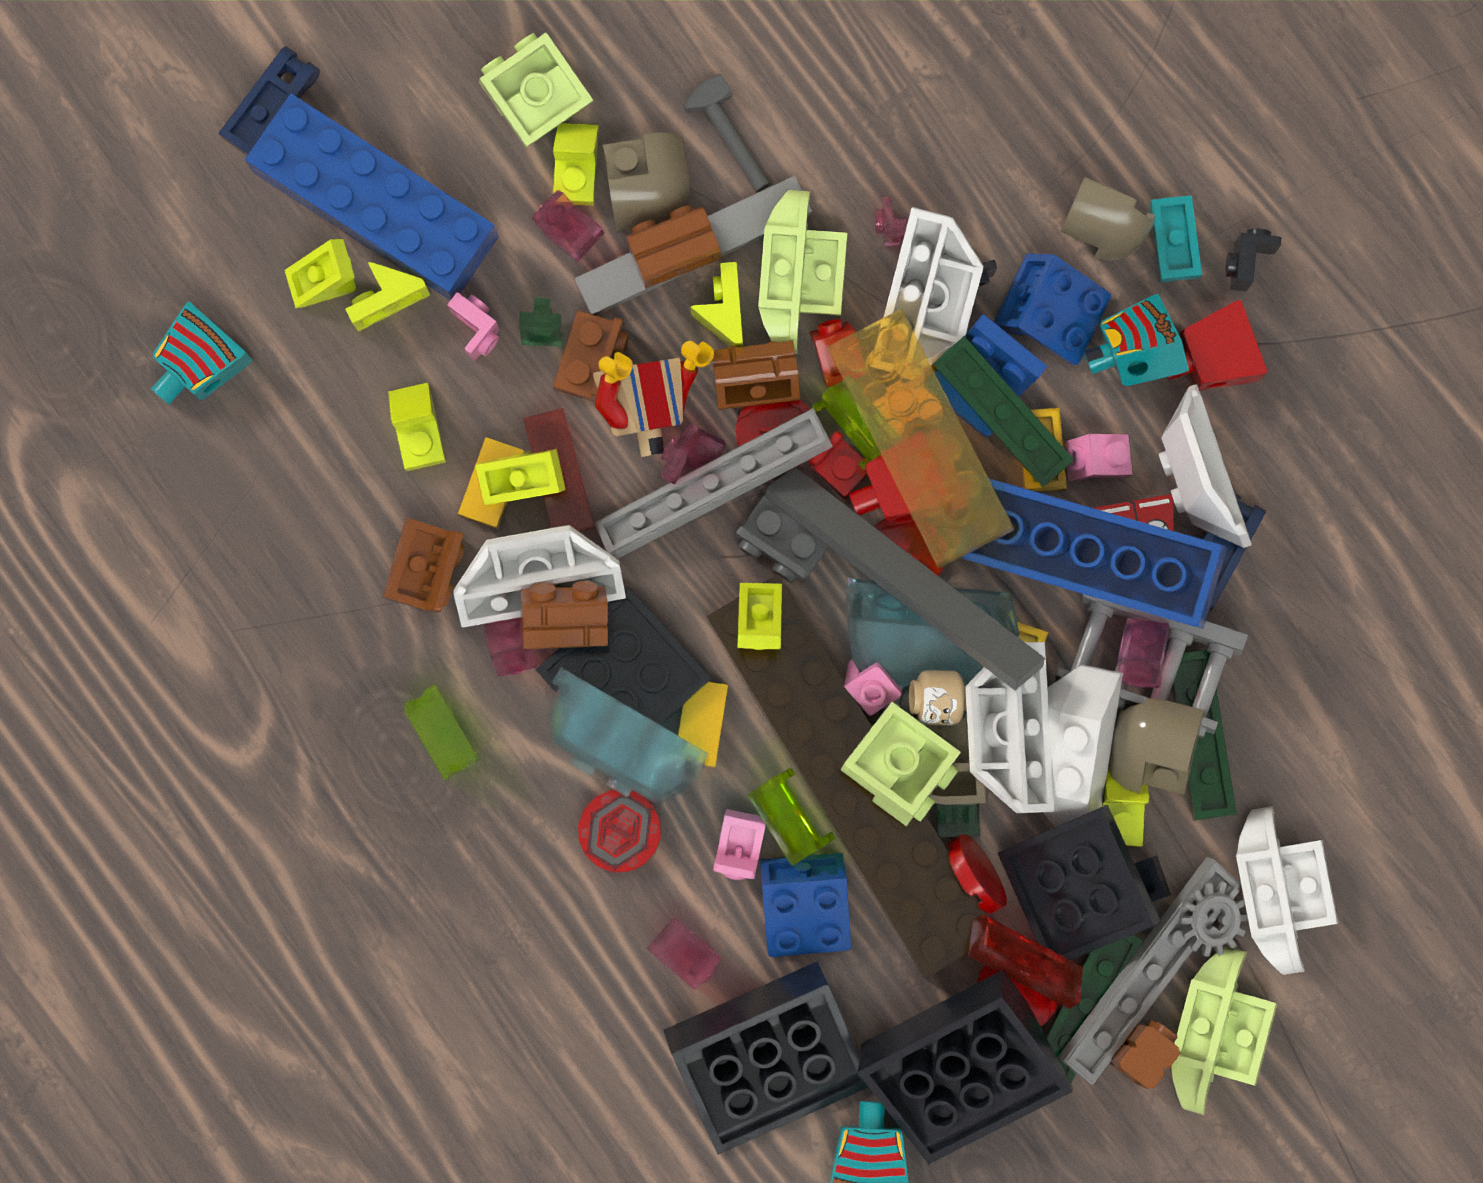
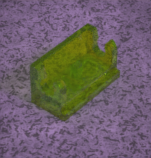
M852 377L828 388L821 395L823 399L811 406L816 413L826 409L866 457V459L858 463L863 471L866 470L865 465L897 446L903 440Z
M433 685L424 690V694L413 701H407L404 704L405 708L403 710L446 781L481 760L441 690L436 685Z
M789 768L749 793L748 797L763 821L766 822V826L791 866H794L836 838L832 832L820 838L786 784V780L796 775L793 769Z

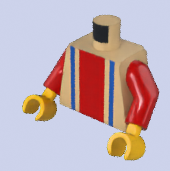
M693 341L685 342L681 347V353L686 360L681 362L680 358L633 365L632 360L620 352L615 353L614 360L606 356L599 361L598 365L601 371L593 373L598 389L595 408L608 423L615 436L637 433L641 457L665 453L661 429L682 424L687 397L698 373L697 367L701 368L709 365L714 357L713 348L704 341L699 345Z

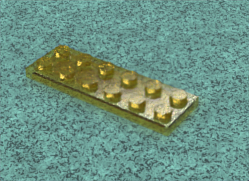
M902 309L828 346L938 568L1014 530Z

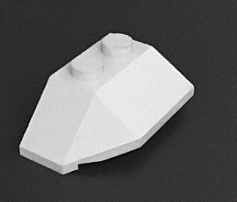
M916 207L911 208L871 364L872 368L911 378L931 366L966 335L984 265L953 217Z
M1197 384L1188 387L1161 437L1166 450L1159 453L1166 476L1174 474L1178 488L1171 490L1178 513L1186 511L1193 525L1243 548L1251 546L1252 544L1203 398Z
M570 525L488 539L454 589V598L461 626L463 628L521 617V589H530L536 583H550L555 588L572 587L573 584L580 581H590L596 583L597 586H605L607 602L625 599L626 594L619 560Z
M1025 642L1041 654L1045 660L1043 667L1016 691L985 667L965 687L970 773L1016 813L1054 812L1045 642Z
M1081 665L1047 688L1054 812L1043 813L1054 827L1102 807L1123 673Z

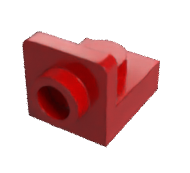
M841 319L827 320L820 323L817 330L809 332L811 341L816 349L826 387L866 376L855 330L848 321L842 322Z
M837 430L831 437L828 436L833 447L809 460V467L845 499L868 475L865 468L868 462L843 440V435Z

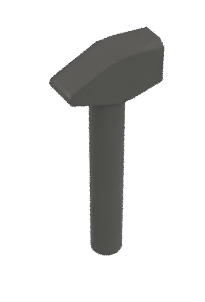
M718 74L697 87L685 103V112L705 111L755 192H760L768 187L770 183L721 107L722 103L733 97V93L723 76Z

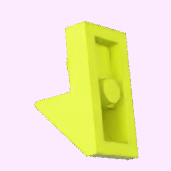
M562 123L557 126L553 147L555 158L554 204L594 206L598 125Z
M330 239L285 269L295 308H303L352 293L356 290L353 279L355 276L344 239Z
M368 262L382 290L377 293L368 291L358 295L352 300L353 305L345 308L359 332L430 296V293L423 279Z
M737 262L720 263L721 276H713L715 301L723 300V303L691 306V315L727 346L743 347Z
M429 383L388 391L391 421L397 432L404 469L411 471L446 463Z
M557 449L537 453L528 451L475 465L484 505L559 493L566 490Z
M740 583L738 648L755 650L781 648L782 584Z
M1107 771L1102 807L1108 804L1126 846L1143 847L1145 804L1149 803L1148 785L1143 784L1140 794L1122 787L1112 778L1110 772Z

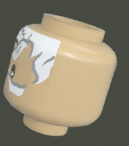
M925 670L921 672L917 680H912L910 683V713L916 714L918 720L924 725H957L962 720L964 711H967L966 686L962 675L953 670Z

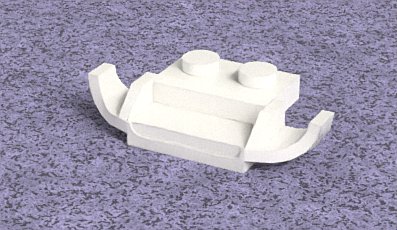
M1273 806L1253 809L1249 813L1241 832L1236 855L1251 937L1261 953L1281 974L1305 972L1297 942V930L1338 924L1323 840L1281 847L1276 834Z

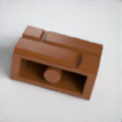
M692 205L680 207L670 213L671 219L659 224H655L654 220L642 222L631 229L633 234L626 236L627 245L645 289L721 260L720 246L703 206L695 210Z
M772 341L760 345L731 346L725 349L714 350L712 362L718 410L800 400L798 368L793 341Z
M580 581L573 584L572 587L555 588L550 583H536L530 589H521V635L523 649L608 645V602L605 586H597L596 583L590 581Z
M1151 1020L1148 1025L1138 1024L1125 1041V1044L1122 1045L1110 1061V1065L1136 1085L1146 1089H1154L1165 1075L1163 1069L1170 1068L1181 1054L1179 1047L1174 1044L1178 1037L1158 1021L1155 1023Z

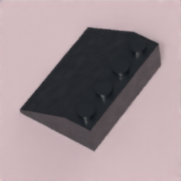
M818 961L663 1030L671 1055L718 1155L868 1088V1085L858 1074L860 1056Z
M1004 969L861 1044L858 1074L928 1164L1073 1092V1087L1027 1000Z

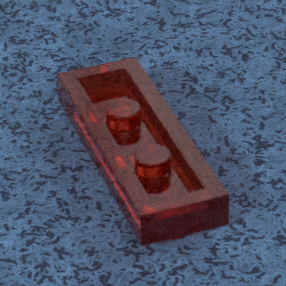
M561 408L523 418L532 453L557 449L566 490L543 495L551 528L570 525L578 532L595 529L564 409Z
M984 914L972 921L969 957L998 972L1004 969L1011 979L1068 1009L1080 1003L1083 977L1082 966Z

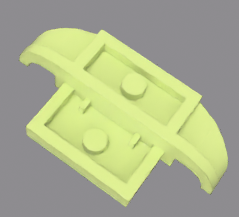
M788 190L772 210L765 225L758 307L763 325L771 341H793L795 354H797L800 313L841 316L848 234L843 232L807 230L810 191Z
M1228 946L1223 947V955L1218 956L1217 953L1214 954L1203 964L1195 977L1191 979L1177 1032L1178 1038L1174 1043L1181 1052L1171 1066L1172 1079L1178 1099L1183 1109L1202 1115L1205 1113L1208 1090L1215 1074L1256 1086L1277 1008V1003L1237 992V981L1247 952L1235 948L1232 950Z

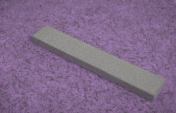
M795 176L707 216L720 246L721 257L764 238L765 225L772 210L788 190L802 191ZM810 205L808 206V217L812 215ZM627 253L574 278L590 314L597 316L680 276L645 289L632 255Z
M811 409L594 522L606 551L616 559H619L825 452L833 446L815 410Z
M1209 857L1205 858L1161 917V922L1153 928L1057 1057L1086 1083L1093 1086L1193 951L1190 947L1194 936L1187 940L1182 936L1192 924L1180 923V918L1192 916L1193 912L1183 906L1184 903L1189 902L1195 906L1198 904L1194 899L1193 891L1199 889L1203 897H1205L1204 888L1208 882L1213 883L1214 892L1220 881L1227 883L1225 894L1233 887L1239 889L1241 886L1216 860ZM1210 909L1207 912L1209 920L1205 924L1206 927L1213 924L1221 911L1215 912Z

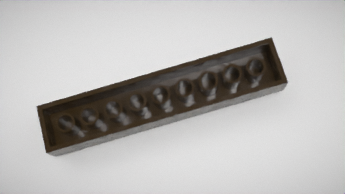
M776 574L763 583L782 584L780 649L755 650L738 648L739 597L706 616L707 623L922 977L928 978L998 935V932L986 912L978 907L979 901L976 896H970L961 886L949 862L948 850L927 816L925 815L921 822L913 817L909 824L905 826L872 801L875 797L874 794L841 771L843 764L872 726L855 698L844 687V680L779 574Z

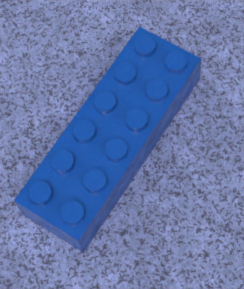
M292 93L245 158L246 163L255 175L403 271L423 279L425 285L448 300H451L457 292L459 294L462 292L499 238L495 224Z
M978 476L955 556L1203 629L1227 547Z

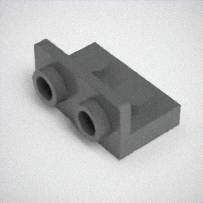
M764 495L743 526H740L735 533L736 539L741 541L738 545L740 550L757 561L763 556L775 564L772 571L791 584L795 579L804 584L829 547Z

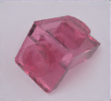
M557 190L546 200L532 217V220L543 234L577 263L605 234L595 221L573 205L569 198L560 190Z
M892 196L883 197L882 209H875L876 234H883L884 246H902L909 219H893Z
M690 423L678 440L672 437L665 447L661 459L667 463L661 478L675 485L688 467L696 470L721 457L726 446L725 441Z
M521 617L484 624L489 653L497 676L517 675L537 667L533 649H523Z
M1127 618L1118 654V672L1123 673L1122 684H1129L1135 687H1161L1162 663L1169 636V623Z
M675 917L669 921L647 948L649 952L694 990L713 976L717 964L721 960L720 955Z

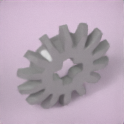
M1220 881L1215 892L1213 890V883H1206L1204 888L1205 897H1203L1199 889H1195L1193 896L1198 904L1195 906L1185 902L1183 905L1193 914L1192 916L1180 918L1181 924H1192L1182 936L1185 940L1194 936L1190 948L1196 952L1202 944L1203 956L1210 957L1212 947H1214L1218 956L1223 955V945L1225 943L1233 950L1237 946L1233 937L1236 934L1243 937L1246 932L1239 928L1241 921H1248V916L1240 914L1239 911L1240 908L1245 906V900H1233L1239 892L1235 887L1225 894L1227 885L1225 882ZM1210 909L1215 912L1221 911L1222 913L1218 917L1220 925L1217 928L1211 925L1206 927L1205 925L1209 920L1207 912Z

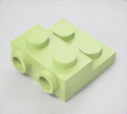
M534 33L525 37L514 46L517 50L516 54L506 61L499 56L481 69L484 76L479 79V84L501 116H504L526 148L593 102V99L547 33H544L539 38Z
M891 702L843 764L841 771L874 794L875 797L872 800L874 803L907 826L913 817L921 822L931 809L935 801L929 796L937 785L945 790L959 771L953 764L961 752Z

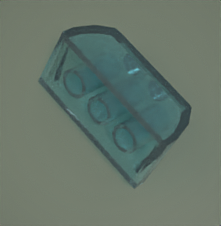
M847 579L846 605L852 660L859 672L875 663H880L898 685L910 686L911 681L917 680L920 673L925 670H953L962 675L964 684L967 686L984 668L979 662L873 580ZM953 587L1019 638L1012 593Z
M560 668L552 682L557 689L549 712L550 741L558 748L574 756L570 762L571 765L592 776L596 769L610 777L606 785L622 795L628 797L630 792L633 791L650 802L659 805L681 794L702 773L710 759L709 753L567 670Z

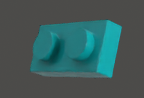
M1192 195L1152 199L1149 207L1150 213L1154 214L1156 219L1152 231L1159 283L1199 279L1202 276Z

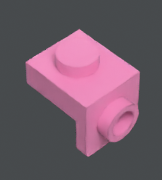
M457 292L447 306L452 315L476 332L475 336L465 347L468 357L476 361L481 354L487 356L499 341V336L496 334L500 329L497 322L487 315L490 311L488 306L473 295L466 299Z
M1087 434L1065 442V450L1074 459L1067 466L1069 481L1077 482L1087 478H1124L1133 475L1128 434Z
M862 653L848 661L844 687L869 716L901 697L902 689L880 663L871 665Z
M726 809L713 868L715 872H720L725 877L734 880L755 878L767 817Z

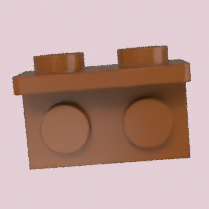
M577 310L553 384L555 391L595 402L598 389L593 373L601 371L598 365L599 361L606 356L614 360L616 352L624 355L629 333L624 332L623 319L615 317L614 321Z

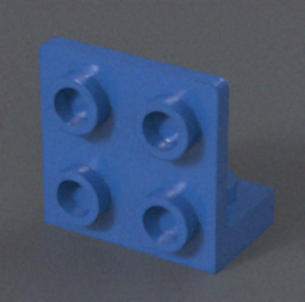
M1027 253L997 313L994 323L1006 333L1027 335L1069 364L1078 365L1109 303L1111 294L1056 255Z
M984 314L966 332L965 337L1019 398L1048 367ZM936 370L926 382L924 388L983 437L991 435L992 431L939 371Z
M843 853L760 860L767 952L769 957L838 952L851 949L847 877Z

